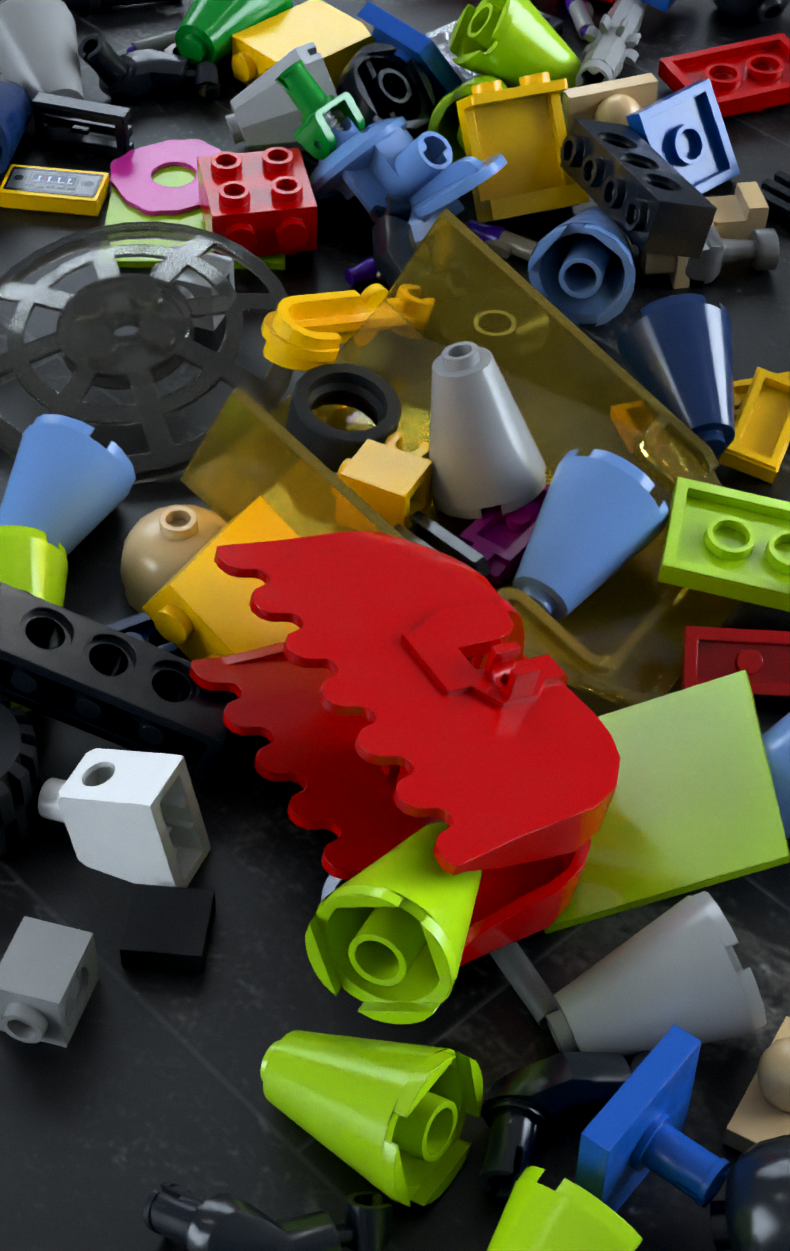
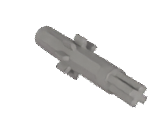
M616 0L608 14L603 15L599 23V29L589 25L583 37L590 44L585 47L581 54L584 60L576 76V87L615 80L623 69V62L634 66L639 54L632 48L638 44L641 38V33H638L645 15L646 3H643L641 0Z

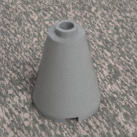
M7 0L0 4V73L7 81L17 83L23 87L29 94L31 101L39 92L84 100L76 24L68 7L61 0Z
M468 341L457 342L447 346L442 351V355L437 357L432 364L429 460L432 461L430 495L433 504L437 510L444 514L463 519L483 518L481 509L501 505L502 515L516 511L533 501L546 485L544 459L492 353L488 349L478 347L477 344Z
M702 891L693 896H686L553 995L557 1010L545 1015V1018L560 1053L606 1052L622 1053L625 1058L634 1057L639 1052L652 1051L674 1024L702 1041L701 1044L752 1035L754 1031L766 1027L767 1020L764 1004L751 968L742 969L732 947L739 942L720 907L708 892Z

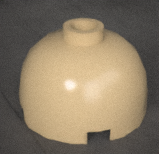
M175 504L155 509L140 518L124 541L121 558V580L129 605L139 613L144 612L141 608L228 523L214 511L196 505Z

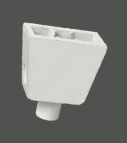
M95 748L85 754L67 780L50 778L44 783L39 793V814L43 818L65 823L80 862L87 867L134 884L187 888L211 850L184 756Z

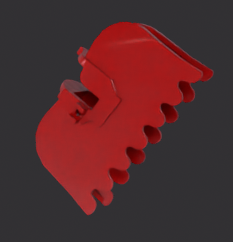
M348 531L285 540L217 546L214 562L223 572L237 578H257L266 583L254 589L249 603L251 611L260 619L269 622H290L300 629L288 634L284 642L224 657L192 660L189 675L203 689L209 691H230L239 697L226 705L222 717L224 726L231 732L242 736L260 735L266 737L271 742L260 748L256 754L254 766L257 773L273 782L292 781L303 787L304 790L291 797L287 809L289 819L298 827L307 830L327 829L338 836V839L327 844L321 859L323 868L333 877L350 880L426 825L434 822H446L449 828L438 834L433 848V854L441 868L453 876L466 871L483 870L460 966L549 928L571 902L586 864L591 837L599 831L617 787L621 758L612 735L596 714L566 686L568 677L549 654L529 659L523 653L525 632L521 615L505 598L499 595L486 577L469 565L432 548L389 534L369 531Z

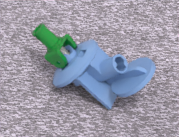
M302 60L292 64L275 79L303 115L300 119L303 124L294 132V138L314 158L319 159V165L314 169L309 178L315 200L327 199L342 193L347 201L356 196L370 214L371 209L376 205L387 208L385 199L387 194L402 197L411 204V217L408 223L411 225L415 242L425 240L462 212L465 208L458 198L496 174L508 162L500 153L483 161L476 157L465 156L452 163V148L442 135L434 131H427L414 140L406 129L407 122L404 117L384 119L374 122L365 128L364 117L351 94L343 92L336 98L333 95L327 97L308 72Z

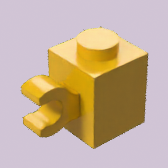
M395 432L386 439L385 444L367 439L352 459L346 458L342 462L337 472L335 490L340 493V519L378 533L391 535L389 529L398 523L407 529L410 528L412 524L409 516L418 510L425 514L431 506L432 461L429 460V443L423 441L417 450L405 452L402 451V433Z

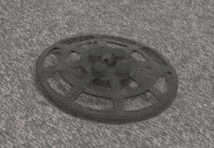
M157 221L124 222L91 228L63 237L34 251L11 267L0 278V302L19 303L9 324L8 351L0 355V378L14 371L16 379L24 390L43 407L49 409L48 414L64 415L85 423L100 425L142 423L150 452L126 455L133 464L136 476L133 485L168 479L203 467L231 452L253 435L276 410L289 387L294 370L272 363L262 380L234 362L238 357L244 337L243 313H269L276 311L279 302L288 296L280 280L261 259L242 245L217 233L189 225ZM133 239H163L187 242L179 249L150 244H129L112 247L110 245L111 242ZM86 248L89 249L88 253L79 255L57 266L44 275L35 285L20 283L51 262L70 253ZM212 249L236 260L257 275L270 293H236L225 276L200 257ZM148 257L165 261L151 275L137 273L120 274L116 259ZM94 264L98 280L84 286L75 294L52 289L55 284L68 275ZM188 268L207 280L218 295L186 299L181 291L172 283ZM36 306L60 312L57 319L56 332L24 344L26 326ZM226 314V331L218 352L194 341L193 319ZM124 326L138 328L136 332L127 336L114 334L117 329ZM61 352L63 361L72 372V375L61 392H58L39 378L30 366V363ZM184 361L203 370L186 385L167 395L158 397L154 383L172 374ZM220 381L249 398L239 410L218 426L189 441L172 445L164 416L176 413L197 402L214 389ZM93 385L110 390L132 389L136 403L128 405H101L83 402V399ZM0 415V448L15 459L23 433L18 431Z

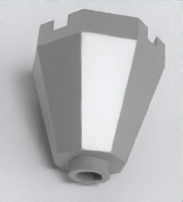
M314 42L294 48L230 100L233 113L226 115L225 120L234 144L243 142L248 152L265 151L271 147L299 148L300 151H307L294 138V132L303 124L300 121L303 115L275 79L292 64L302 60L304 66L326 96L333 95L336 98L337 93L320 52L317 53Z

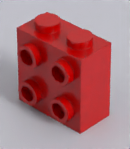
M271 147L265 151L244 153L223 151L212 156L197 157L199 203L212 253L240 260L252 256L272 254L293 255L302 251L317 250V203L299 148Z

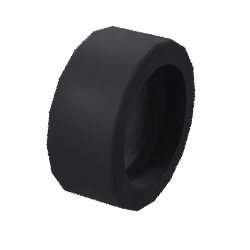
M348 363L324 364L308 370L296 382L291 398L286 429L290 443L304 459L319 468L338 472L342 462L346 458L352 459L367 439L385 444L386 439L391 434L397 432L402 407L398 394L385 378L368 368ZM323 405H344L364 413L376 426L364 431H345L333 428L322 422L311 410Z

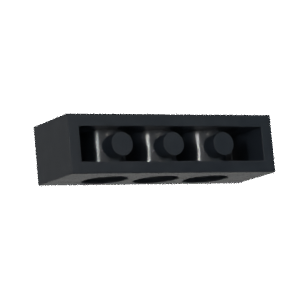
M574 118L570 135L566 136L561 147L560 166L643 252L700 259L717 208L630 126Z
M0 582V694L6 696L12 702L131 751L184 756L189 774L204 780L225 741L228 728L224 726L222 717L226 705L239 698L235 693L230 691H209L198 686L189 675L191 661L162 650L151 643L141 641L100 624L89 617L81 616L45 601L27 591Z

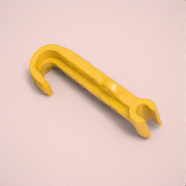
M407 281L402 284L399 294L392 296L381 284L375 283L368 286L361 295L355 290L283 298L279 302L276 311L269 312L263 320L261 332L266 340L262 351L263 356L281 367L307 372L324 364H333L340 350V344H345L349 339L358 346H365L376 337L379 331L390 329L407 338H423L439 297L437 295L421 296L424 285L418 282Z

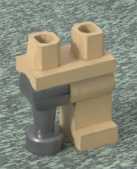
M756 181L737 183L735 195L705 197L717 210L700 259L643 252L641 249L639 250V263L643 274H667L673 289L689 288V278L703 281L704 284L712 282L720 273L722 265L749 261L754 270H775L780 254L776 230L774 228H765L769 206ZM629 238V240H630V242H631V245H636V244Z

